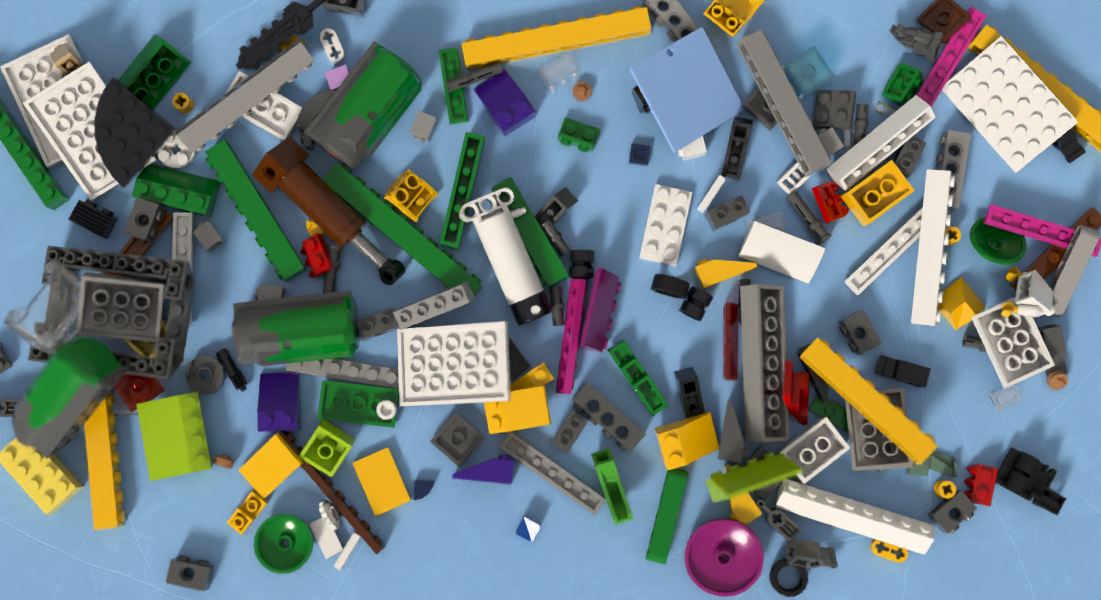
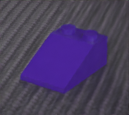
M503 70V73L497 74L474 89V92L504 137L536 117L535 109L506 70Z
M299 372L260 374L257 408L258 432L301 430Z
M499 455L498 458L452 474V478L511 485L514 460H511L509 455Z

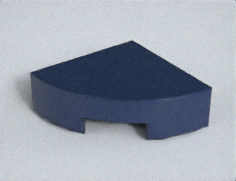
M414 480V500L427 496L433 488L434 481Z

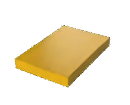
M277 433L239 471L262 499H265L304 462L282 436Z
M389 447L353 462L374 516L411 501Z

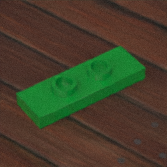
M816 394L808 410L820 417H827L832 424L848 432L846 408L829 398L825 403L821 404Z

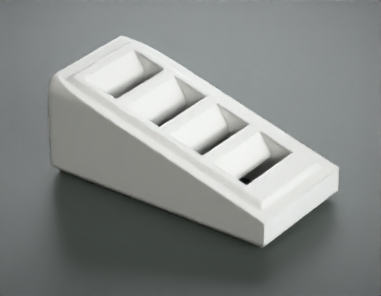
M798 162L776 182L788 195H791L810 177L804 176L801 178L794 171L798 168L803 173ZM791 173L799 180L797 184L789 177ZM785 179L794 186L792 189L784 182Z

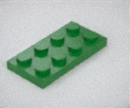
M322 380L317 419L395 428L397 412L391 419H382L377 414V406L383 400H390L398 408L399 389Z

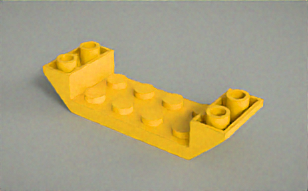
M714 0L703 14L731 37H734L765 0Z

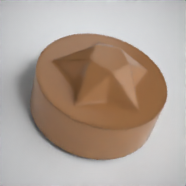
M581 81L574 85L573 96L576 100L586 101L590 98L592 89L587 82Z
M1060 370L1050 373L1047 377V384L1053 390H1060L1068 383V377Z
M226 454L215 456L213 461L214 464L225 468H232L234 461Z

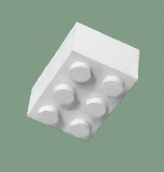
M821 417L779 449L777 454H784L802 468L803 472L794 476L800 483L805 484L848 451L850 447L828 418Z

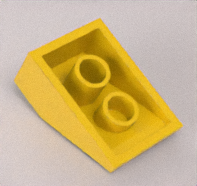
M890 160L844 193L841 198L864 227L915 190L893 160Z
M545 385L510 390L511 401L484 402L489 434L551 424Z
M710 412L654 428L662 460L667 470L685 466L719 449Z

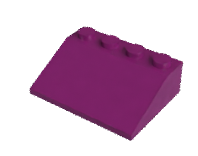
M600 267L597 268L579 348L602 353L603 349H607L609 338L605 336L607 330H611L613 319L609 318L611 311L615 312L617 301L614 300L615 293H619L621 282H618V276Z

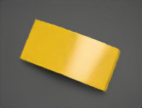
M255 490L251 491L242 505L236 509L227 521V524L242 535L269 501L262 499Z

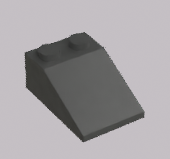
M728 400L718 459L741 463L742 459L746 460L748 448H744L745 443L732 401Z

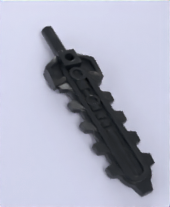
M314 0L308 6L291 2L283 9L285 12L282 13V20L278 21L275 19L271 22L273 26L271 29L264 28L261 30V37L250 39V46L246 47L243 45L239 48L241 53L236 64L237 68L253 67L256 70L260 67L258 62L262 59L267 61L271 58L269 53L273 50L275 52L280 51V45L283 42L289 44L294 33L304 35L314 27V14L312 12L326 0Z

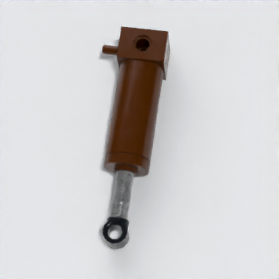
M291 136L269 150L252 175L271 194L280 189L340 248L351 243L356 246L378 268L379 278L384 284L393 285L404 275L405 267L399 260L387 259L378 248L362 234V229L367 222L305 163L309 154Z

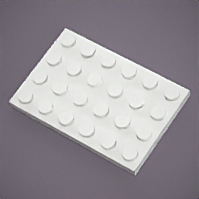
M69 34L0 66L47 168L62 163L63 160L23 102L67 76L54 65L50 53L54 51L56 46L64 43L68 44L83 62L74 40Z
M1002 36L951 78L942 89L946 96L1015 173L1078 123Z
M88 62L26 100L23 104L86 195L93 201L119 183L111 176L103 164L97 149L94 134V118L97 104L107 85L92 63ZM154 156V157L147 163L146 166H148V165L152 164L153 162H155V161L157 160L156 157Z
M508 322L397 329L400 406L511 401Z

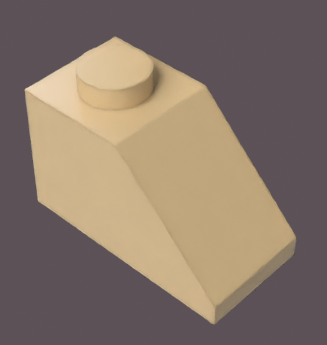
M66 43L56 46L54 51L50 53L54 65L66 75L84 65L75 51Z

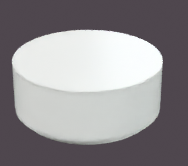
M383 400L378 404L377 414L380 418L388 420L396 415L397 407L394 402Z

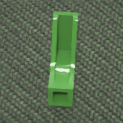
M607 448L592 453V460L614 524L617 525L634 519L610 449Z

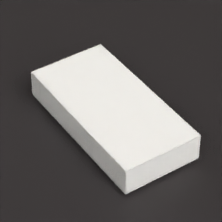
M719 175L697 208L698 211L704 213L724 183V177Z
M323 517L309 524L326 559L343 551L344 547L336 531L327 526Z
M357 532L352 534L334 564V567L338 570L343 569L361 539Z

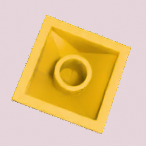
M960 277L943 291V301L939 303L938 309L952 327L957 330L972 320L971 317L982 312L986 306L965 280Z

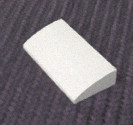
M751 221L738 257L809 284L826 248L759 222Z

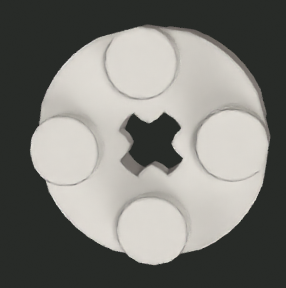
M176 132L157 152L159 160L172 169L185 168L184 166L194 161L197 153L196 151L191 153L178 138ZM178 145L181 152H177V155H174L172 149Z

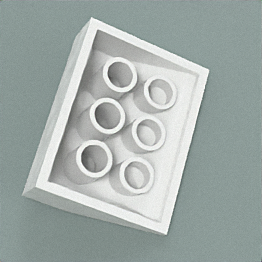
M1016 296L971 317L1004 388H1008L1055 366L1032 316L1017 315V312H1012L1009 317L1001 315L1003 310H1005L1001 308L1004 303L1012 302L1017 307L1015 304Z

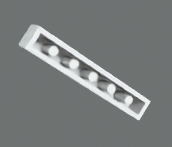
M915 95L827 168L833 181L845 191L851 188L936 118L930 105Z

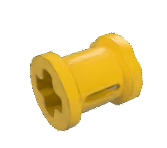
M184 93L174 95L172 99L173 106L183 114L190 113L194 108L193 101Z
M948 227L946 229V234L951 233L952 236L949 239V244L945 246L952 245L961 239V231L957 227Z
M937 481L933 486L934 493L938 497L951 498L956 493V486L951 481ZM942 486H945L947 492H944Z

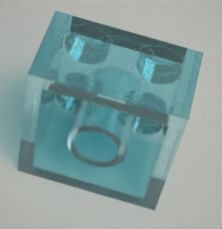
M815 45L782 65V68L786 71L789 83L795 88V94L799 101L828 85L835 78Z

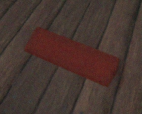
M727 302L723 305V379L736 381L738 380V305Z

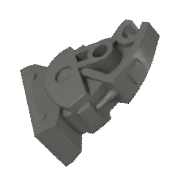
M898 24L897 27L892 25L889 31L904 47L912 48L914 53L925 56L927 61L932 64L934 63L941 49L943 33H932L924 28H906L901 24Z

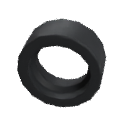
M655 274L651 289L669 297L685 299L690 284L676 277Z
M787 558L777 561L771 567L769 581L772 588L779 594L786 597H795L806 589L808 573L805 567L788 565ZM785 566L795 567L800 574L799 584L792 589L781 587L777 580L779 570Z

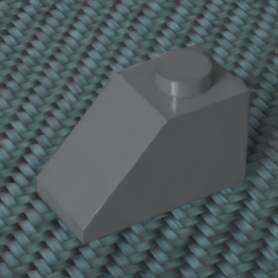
M565 187L554 194L534 217L540 224L550 218L554 225L572 209L578 200Z

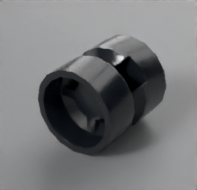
M570 250L569 262L572 263V266L569 267V278H594V267L591 264L594 263L595 251Z
M691 286L687 294L688 300L683 301L679 311L701 322L706 313L704 308L709 307L713 296L697 287Z

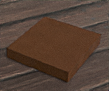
M936 0L916 19V22L932 33H943L942 43L945 44L972 19V15L953 0Z

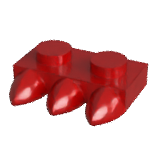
M835 182L824 183L812 188L826 224L845 217L849 212V208L839 206L843 199L841 198L842 195L834 194L839 188V185Z
M316 233L302 242L303 247L300 253L308 256L304 265L312 267L309 277H320L334 268L321 234Z
M980 464L968 466L966 469L975 477L964 480V483L973 489L964 491V494L972 503L991 507L998 468Z

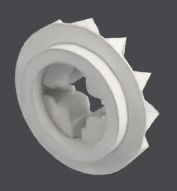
M327 500L319 503V511L327 526L332 530L340 528L341 520L335 506Z

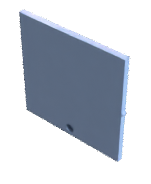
M703 27L629 68L673 153L745 110L742 108V103Z

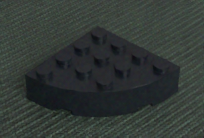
M112 77L103 90L97 104L94 118V134L103 164L111 176L124 188L131 183L177 129L118 78Z

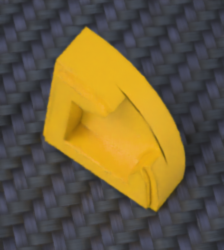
M306 221V228L310 236L318 233L322 235V238L324 237V232L313 221Z

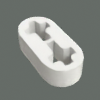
M324 29L320 33V40L327 57L333 64H340L345 59V53L334 30ZM327 34L333 36L331 38L333 44L331 45L329 44L328 40H324L327 38ZM334 48L340 53L338 59L331 57L334 55L332 51Z

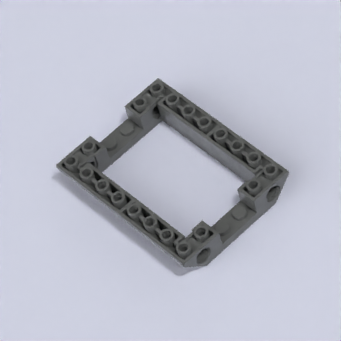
M48 246L41 284L50 285L44 323H34L28 360L47 363L54 352L62 346L75 270L167 280V287L165 286L163 298L171 300L165 338H156V356L149 357L112 352V354L126 369L124 372L126 374L171 379L183 362L195 290V280L189 261Z

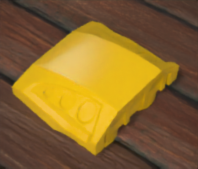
M407 169L393 182L383 198L394 204L410 220L417 222L421 213L439 194L425 180L418 177L410 169Z

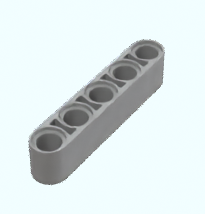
M1079 225L1075 230L1049 285L1053 291L1052 305L1056 308L1054 316L1061 317L1098 243L1100 231L1083 225Z

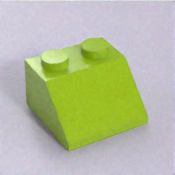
M322 419L300 453L299 458L332 477L352 448L355 438Z

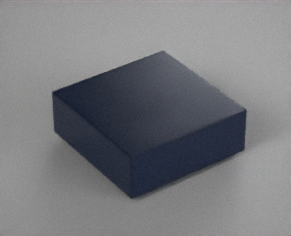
M631 144L629 164L648 166L650 146Z

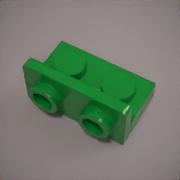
M900 62L883 90L882 97L899 103L900 107H902L914 97L916 90L922 86L923 76L921 70Z
M565 117L557 140H560V143L565 146H577L578 150L582 152H593L600 129Z

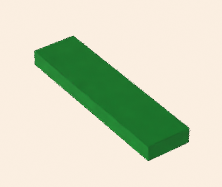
M458 49L439 50L449 123L452 125L468 122L464 89L460 88L450 93L446 86L447 80L461 76Z

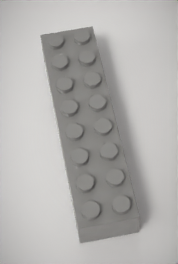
M764 284L740 286L745 442L789 441V414L782 394L785 361H787L784 286Z

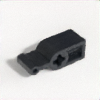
M1072 128L1052 143L1054 148L1061 151L1069 164L1086 153L1085 149L1077 141L1076 133Z
M880 355L875 374L923 388L927 385L931 368Z

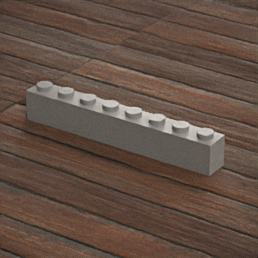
M762 30L742 37L737 47L805 177L825 169L832 163L830 155L824 149L820 136L816 134L812 120L807 117L803 103L798 100L794 86L789 83L786 71L780 66L777 54L771 49L768 37L764 35Z
M296 40L176 130V135L191 153L202 150L208 140H215L221 135L220 131L224 128H231L235 125L236 119L240 116H247L252 111V107L256 104L258 106L263 104L267 100L266 97L268 95L279 92L284 83H290L297 78L296 74L302 70H308L315 60L303 44Z

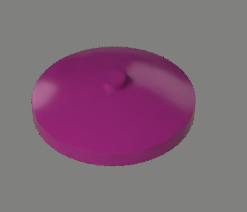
M716 518L704 522L693 531L687 541L685 548L687 572L692 581L707 593L722 597L738 595L752 587L762 572L764 555L761 542L750 527L738 520Z

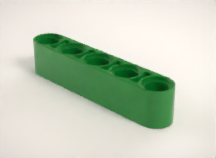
M676 468L667 470L646 560L666 564L688 471Z

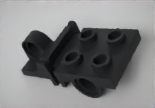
M1013 447L1010 448L998 470L996 479L998 485L1028 501L1034 497L1031 502L1032 504L1056 516L1067 499L1049 489L1057 473L1056 469L1052 468L1047 471L1049 465L1041 463L1030 454L1020 452Z

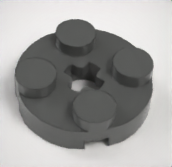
M203 355L192 360L187 365L185 379L194 392L199 394L215 393L224 383L225 369L218 359ZM207 369L210 377L204 381L203 376L200 374Z

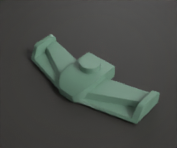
M933 451L922 464L917 465L913 461V468H907V474L928 476V469L957 477L958 462L954 457ZM894 469L878 470V472H883V471H888V470H894Z

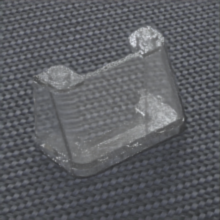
M51 259L45 265L43 271L44 276L48 278L46 283L26 309L17 308L11 310L4 323L34 349L53 355L56 350L71 340L77 332L81 278L60 262Z

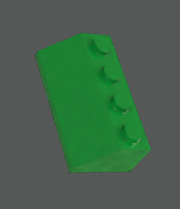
M155 34L121 75L119 80L154 109L191 62L164 39Z
M150 164L143 168L137 176L131 196L135 199L138 197L164 207L212 218L221 183L218 180Z

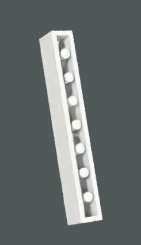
M927 169L911 317L912 324L936 326L937 322L941 321V311L938 310V306L943 301V291H940V287L945 282V272H942L943 264L946 265L947 253H944L945 245L949 244V234H946V229L951 224V214H948V209L953 205V195H950L951 187L955 186V176H952L951 171Z
M783 479L776 494V508L924 555L934 541V525L796 481Z

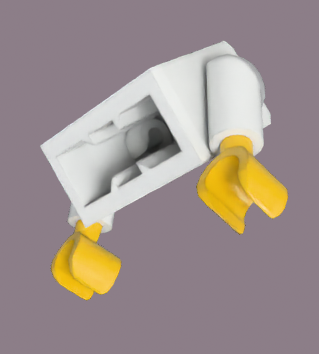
M1016 267L1008 270L1005 277L1006 280L1014 282L1018 278L1015 299L1017 307L1012 302L1004 303L1001 307L1005 309L1001 313L1002 316L1009 317L1012 312H1017V315L1040 317L1044 314L1051 316L1055 313L1056 308L1052 305L1053 291L1036 270L1031 272L1023 271V273H1020Z

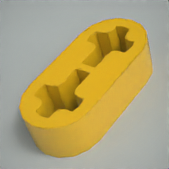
M873 539L870 543L871 551L883 558L901 563L908 557V551L905 548L877 539ZM882 542V546L887 547V550H879L878 552V548L875 545ZM900 548V552L903 553L902 557L898 556L896 559V555L891 553V550L898 551Z

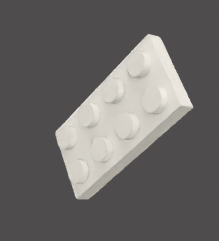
M239 71L226 93L248 76ZM271 93L266 97L267 100L259 106L256 104L251 108L252 111L243 118L284 141L290 136L297 125V119L302 107L278 93Z
M655 184L639 259L677 266L692 192Z

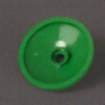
M985 217L978 219L972 225L969 234L971 244L978 254L986 260L996 264L1009 265L1018 262L1024 256L1027 243L1023 235L984 224Z
M278 514L268 518L260 525L254 537V552L262 566L274 573L286 574L298 570L308 561L313 550V536L310 528L302 519L291 514ZM284 539L289 540L288 546L283 544Z

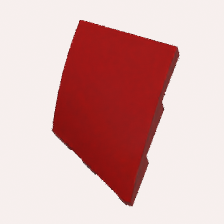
M785 361L782 393L785 406L802 425H808L809 373L793 372V361Z

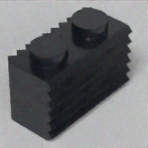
M88 199L85 202L78 200L68 220L107 239L118 220L113 217L114 213L106 208H103L102 211L97 209L96 206L98 204Z

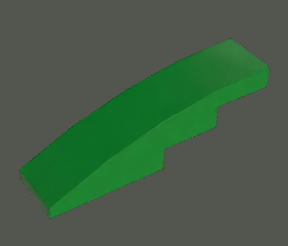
M623 339L607 350L652 416L668 406L650 376L645 372Z

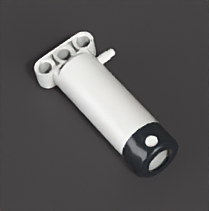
M502 188L463 205L459 210V217L464 222L473 221L517 325L521 326L551 313L552 308L513 220L526 213V208L522 207L510 212L508 205L514 200V194L509 188ZM500 193H505L508 196V202L505 203L500 200ZM482 201L490 202V210H485L482 207ZM465 208L473 210L472 217H467L464 214Z

